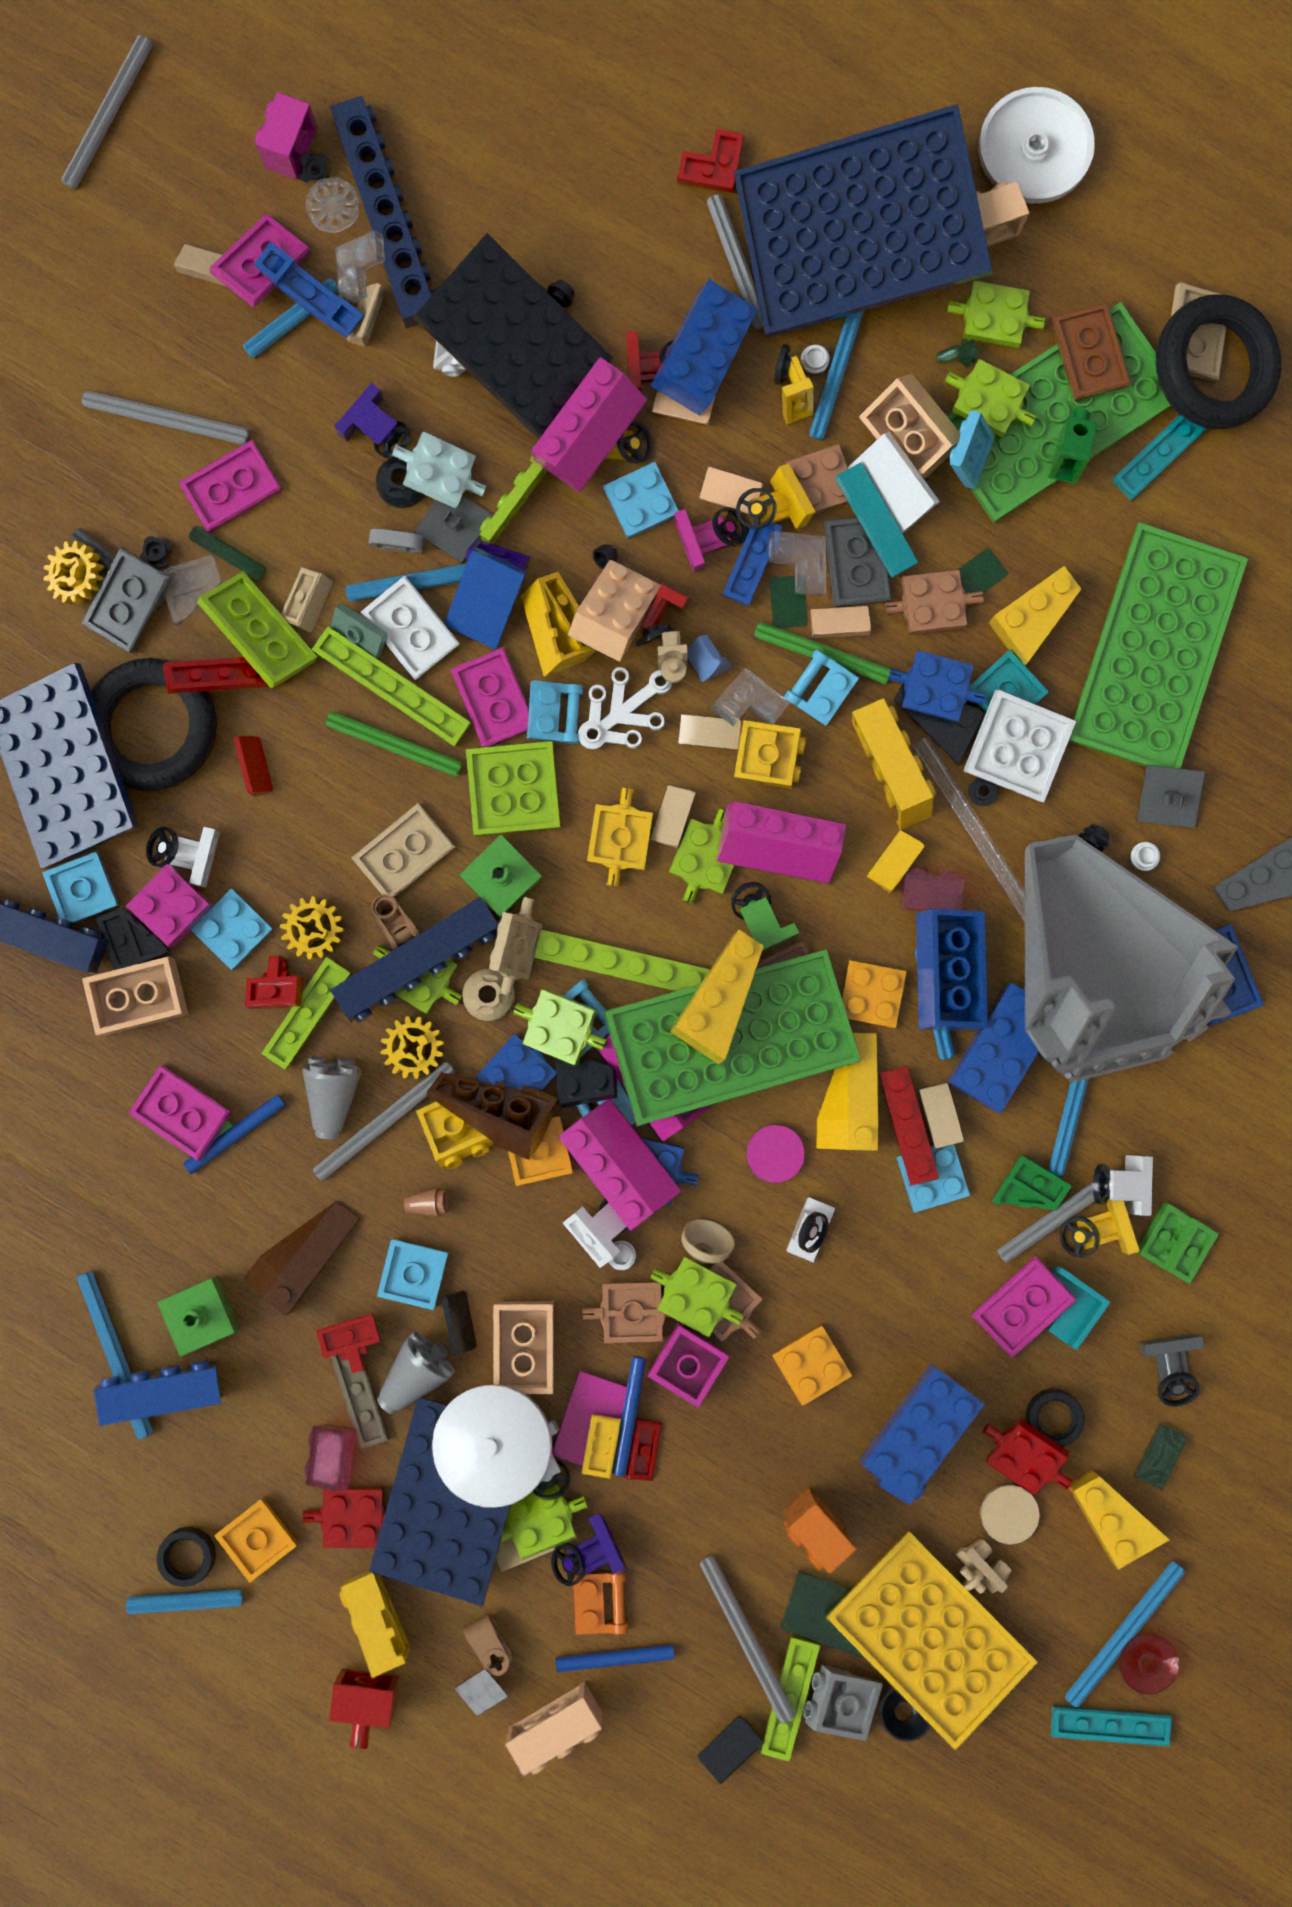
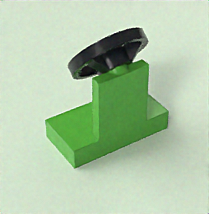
M748 882L739 886L734 891L731 897V908L738 918L745 921L752 938L764 946L762 951L797 936L799 932L795 923L780 928L770 906L771 895L767 888L758 882ZM751 887L759 888L755 894H748L744 899H736L745 889ZM765 891L767 898L765 897L761 899L763 892ZM735 904L743 906V908L739 909L741 914L736 911Z

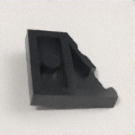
M120 908L96 918L102 937L108 939L106 948L115 970L148 962L170 953L169 948L125 908Z
M555 1058L558 1104L562 1108L618 1098L616 1070L613 1067L580 1058L578 1065H572Z

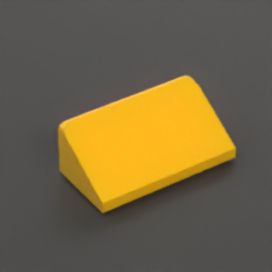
M900 830L866 877L888 893H891L925 845Z

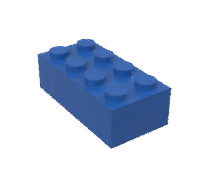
M708 279L697 292L650 386L700 416L711 404L758 309Z
M929 909L917 913L919 1030L975 1031L988 1028L985 911Z
M1013 983L1005 985L987 1014L988 1028L980 1029L976 1032L946 1081L949 1085L995 1113L1003 1111L1039 1052L1033 1040L1025 1031V990Z
M209 1359L192 1362L191 1368L180 1370L179 1365L161 1368V1373L150 1375V1371L145 1370L132 1373L131 1379L120 1380V1376L101 1379L100 1384L94 1389L99 1426L221 1404L216 1363L209 1364Z
M931 1363L859 1460L865 1468L912 1502L984 1404Z

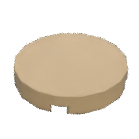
M1010 1483L997 1485L988 1491L979 1512L981 1523L989 1536L1000 1543L1009 1545L1022 1543L1031 1537L1038 1527L1040 1517L1038 1504L1032 1494L1021 1486Z

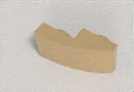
M681 714L678 743L739 749L743 721Z
M948 1083L919 1089L934 1148L964 1142Z

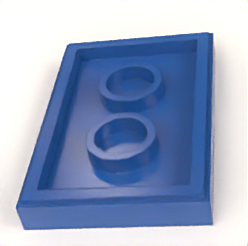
M474 547L471 550L444 624L446 627L496 650L504 634L527 571Z
M1232 924L1215 930L1238 946V949L1226 966L1235 980L1222 999L1232 1013L1225 1018L1221 1017L1207 1023L1208 1026L1264 1005Z

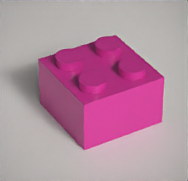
M277 92L274 101H270L267 105L265 112L266 121L263 128L259 127L257 130L255 144L266 169L298 180L301 172L300 156L309 152L318 127L309 103Z
M168 864L126 905L167 946L176 948L189 935L190 929L214 906L175 867Z
M678 1322L650 1367L648 1377L699 1408L727 1362L729 1354Z

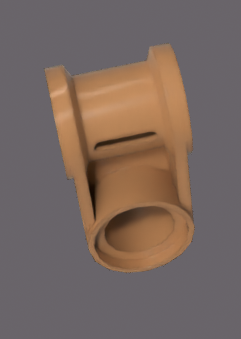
M382 894L373 900L372 912L393 950L419 935L415 925L406 916L393 896ZM393 909L390 914L381 915L384 910Z
M487 1614L464 1628L463 1631L468 1644L478 1656L484 1669L492 1676H500L507 1671L512 1661L513 1653L503 1637L495 1618L491 1614ZM494 1655L497 1657L503 1656L502 1663L499 1661L493 1662L492 1658Z

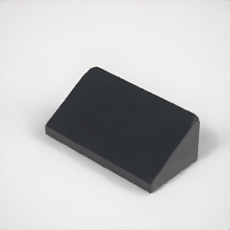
M459 1291L445 1294L441 1300L452 1354L458 1355L477 1347L467 1293Z
M738 1716L697 1757L714 1778L722 1784L764 1742L750 1722L742 1716Z

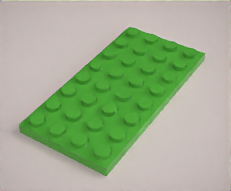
M1121 302L1112 307L1110 313L1131 385L1129 387L1074 402L1057 344L1010 374L1030 385L1023 398L1022 409L1037 415L1031 427L1015 419L1009 425L1003 438L994 434L995 438L976 489L970 488L993 523L1059 481L1048 478L1060 432L1067 418L1072 416L1075 409L1082 408L1090 412L1089 421L1095 422L1097 425L1089 459L1091 460L1172 406L1165 398L1158 382L1155 365L1156 352ZM954 412L947 415L960 432L962 422L967 419Z
M1138 522L1136 524L1073 717L1076 723L1068 742L1144 767L1147 764L1181 768L1248 558Z
M827 949L755 970L726 1059L720 1064L715 1063L669 1032L700 985L604 1012L637 1126L861 1061Z

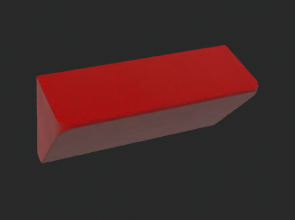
M257 736L234 737L233 740L247 793L255 797L272 792L273 786L261 739Z
M636 1418L626 1476L621 1477L627 1480L653 1481L662 1422Z

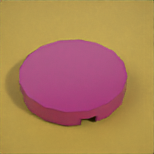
M769 1125L752 1135L747 1144L746 1157L749 1167L756 1176L766 1182L780 1183L791 1179L799 1172L804 1162L805 1151L802 1140L793 1130L781 1125Z

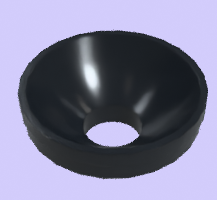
M391 457L383 462L378 469L376 475L377 491L383 501L395 508L412 507L420 502L425 494L405 485H396L392 482V475L395 471L404 470L407 472V462L397 457Z
M894 1687L883 1696L879 1707V1717L882 1726L890 1736L900 1741L911 1742L920 1739L929 1731L931 1725ZM901 1702H907L912 1709L910 1717L906 1720H899L895 1715V1708Z

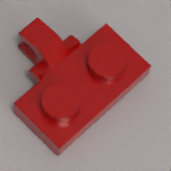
M269 956L268 971L264 972L263 977L247 978L244 1005L249 1009L301 1007L303 978L290 976V972H288V959L281 956Z
M374 1313L316 1330L323 1359L340 1354L342 1361L348 1359L352 1374L366 1370L362 1356L368 1353L366 1346L381 1342Z

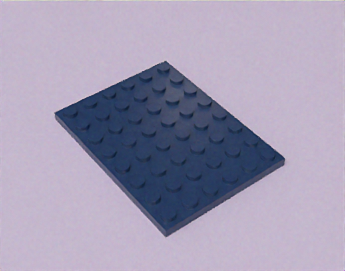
M958 104L734 171L764 331L767 338L993 275Z

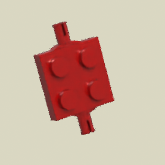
M1019 1419L1012 1428L1005 1432H1001L990 1423L984 1427L982 1433L996 1442L995 1448L987 1456L986 1463L1035 1496L1046 1483L1052 1480L1065 1490L1071 1486L1073 1479L1059 1471V1468L1068 1459L1069 1451L1022 1419Z
M325 1486L323 1489V1506L321 1511L303 1510V1523H320L323 1530V1548H376L386 1513V1507L383 1502V1487Z

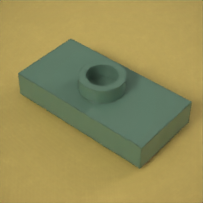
M343 603L335 607L330 628L374 658H378L382 654L388 633Z

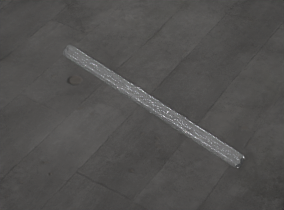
M927 737L920 739L914 744L915 750L1025 922L1024 889Z

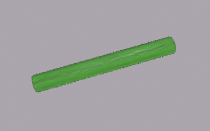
M759 622L756 627L754 636L758 639L813 658L811 655L815 649H818L852 673L882 684H887L889 681L890 668L763 622Z
M332 711L327 716L326 725L332 729L454 777H457L460 773L462 764L458 760Z

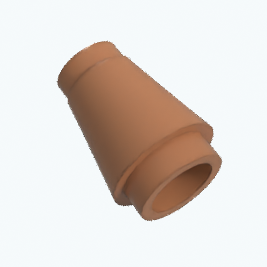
M435 1188L405 1196V1212L436 1217L447 1214L449 1210L448 1193L446 1190Z

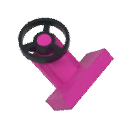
M723 507L716 511L711 521L694 527L691 526L685 509L674 513V521L693 573L704 570L705 562L702 555L726 546H738L746 540L748 528L740 522L742 527L741 537L737 532V525L733 521V515L738 519L736 509ZM721 512H728L725 520L723 521V518L719 517V514Z

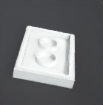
M890 432L884 433L848 467L849 469L860 462L862 463L902 534L940 502Z
M403 576L360 612L364 618L388 633L385 644L414 680L420 678L460 645L458 640L406 576Z

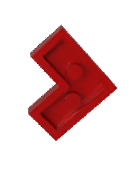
M716 129L711 156L682 151L677 183L733 193L735 184L734 171L738 169L744 134Z

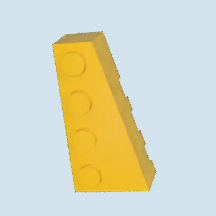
M883 698L853 711L852 724L867 757L873 756L874 758L871 761L874 773L878 781H885L884 791L887 796L885 798L890 808L896 806L898 810V820L896 822L899 829L903 830L932 817L933 796L936 793L929 779L925 781L921 773L923 766L917 755L913 756L909 749L911 743L906 731H900L896 724L899 719L894 707H888Z
M740 929L733 934L669 1032L715 1063L720 1064L725 1061L764 946Z

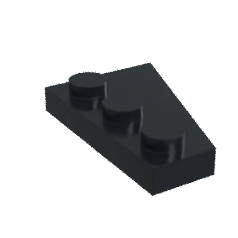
M903 683L894 699V702L900 708L902 707L905 695ZM967 703L962 707L958 722L901 708L950 756L956 765L959 764L984 715V712Z

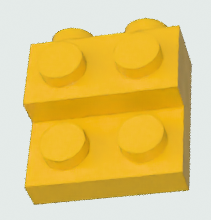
M743 720L734 778L759 782L768 786L792 789L793 782L799 783L801 766L796 765L798 754L803 755L805 750L806 738L801 737V729Z
M437 1102L416 1110L435 1161L441 1168L446 1166L447 1169H454L463 1163V1158L472 1154L474 1157L483 1156L489 1152V1147L494 1145L493 1141Z

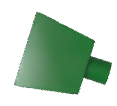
M1077 408L1073 411L1072 416L1067 418L1058 438L1048 478L1074 485L1080 479L1090 459L1097 426L1095 422L1089 421L1090 412L1088 410Z

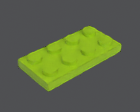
M244 571L199 596L197 601L199 606L271 689L316 661V654Z

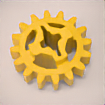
M65 541L64 548L55 547V556H47L51 564L44 565V569L49 571V575L43 577V580L51 583L47 587V591L54 593V599L70 605L74 603L82 605L83 598L93 599L92 590L99 592L100 589L96 583L97 581H103L104 577L98 575V571L104 569V565L97 563L100 555L93 553V547L78 541L73 543ZM74 555H80V556H81L80 558H78V557H74V558H73ZM67 588H70V589H73V588H74L73 591H67L66 589H67Z
M313 896L310 899V903H307L304 898H300L299 907L290 904L289 906L293 912L291 914L283 913L282 916L288 921L287 924L280 925V928L287 930V934H284L281 939L284 941L290 940L287 949L291 951L297 948L296 956L300 958L307 952L309 960H313L315 953L321 959L325 958L324 951L326 949L332 953L335 952L332 944L334 942L341 944L342 942L337 937V933L345 931L344 928L338 927L337 924L343 920V917L334 916L337 908L332 906L327 909V900L323 899L318 904L317 898ZM314 909L311 915L303 918L299 917L302 912ZM325 915H327L330 920L331 931L326 929L324 920L326 918ZM301 923H315V926L323 934L311 932L309 935V930ZM294 926L298 927L300 933L299 942L294 935ZM326 940L322 945L310 948L314 941Z
M406 1016L405 1024L403 1025L399 1020L394 1021L396 1029H386V1032L390 1035L389 1039H381L382 1043L387 1044V1049H383L380 1052L389 1056L384 1064H394L392 1073L397 1074L402 1070L403 1078L405 1079L409 1077L410 1072H413L415 1079H420V1071L430 1075L429 1066H439L435 1060L436 1056H444V1053L438 1051V1047L444 1045V1041H437L436 1039L441 1033L440 1030L432 1032L430 1030L433 1025L431 1021L422 1025V1017H417L415 1023H412L410 1016ZM418 1028L424 1031L425 1034L419 1037L412 1036L408 1029ZM398 1036L401 1041L399 1049L394 1052V1042ZM408 1040L413 1043H419L420 1046L416 1048L418 1056H415L414 1053L406 1052V1049L409 1047ZM432 1044L430 1057L426 1060L424 1055L426 1046ZM406 1058L411 1059L417 1067H407L400 1062Z

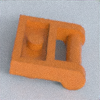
M612 1571L591 1572L585 1575L580 1583L573 1585L576 1635L625 1634L629 1632L628 1622L625 1621L624 1604L626 1572L620 1575H615ZM576 1572V1574H575V1577H574L573 1582H574V1581L577 1579V1577H578L577 1572ZM607 1582L612 1583L613 1621L605 1622L603 1583Z

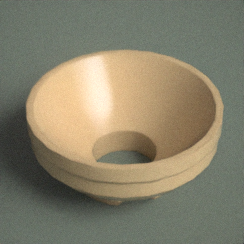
M490 969L479 970L473 973L464 985L462 992L464 1005L467 1011L479 1020H499L514 1005V985L511 996L500 994L504 976ZM484 986H492L496 990V998L491 1003H484L479 998V991Z
M707 1219L689 1221L684 1226L681 1237L685 1250L693 1257L694 1261L700 1264L718 1263L726 1260L732 1253L735 1244L732 1234L724 1226ZM697 1248L705 1249V1250H707L709 1253L703 1252V1251H701V1250H699V1249H697Z

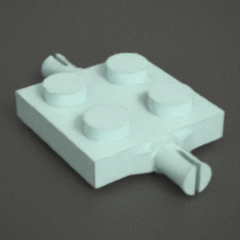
M424 431L412 452L397 444L394 447L391 456L407 462V474L403 485L453 508L458 506L465 490L482 497L486 485L471 479V468L476 457L475 455Z

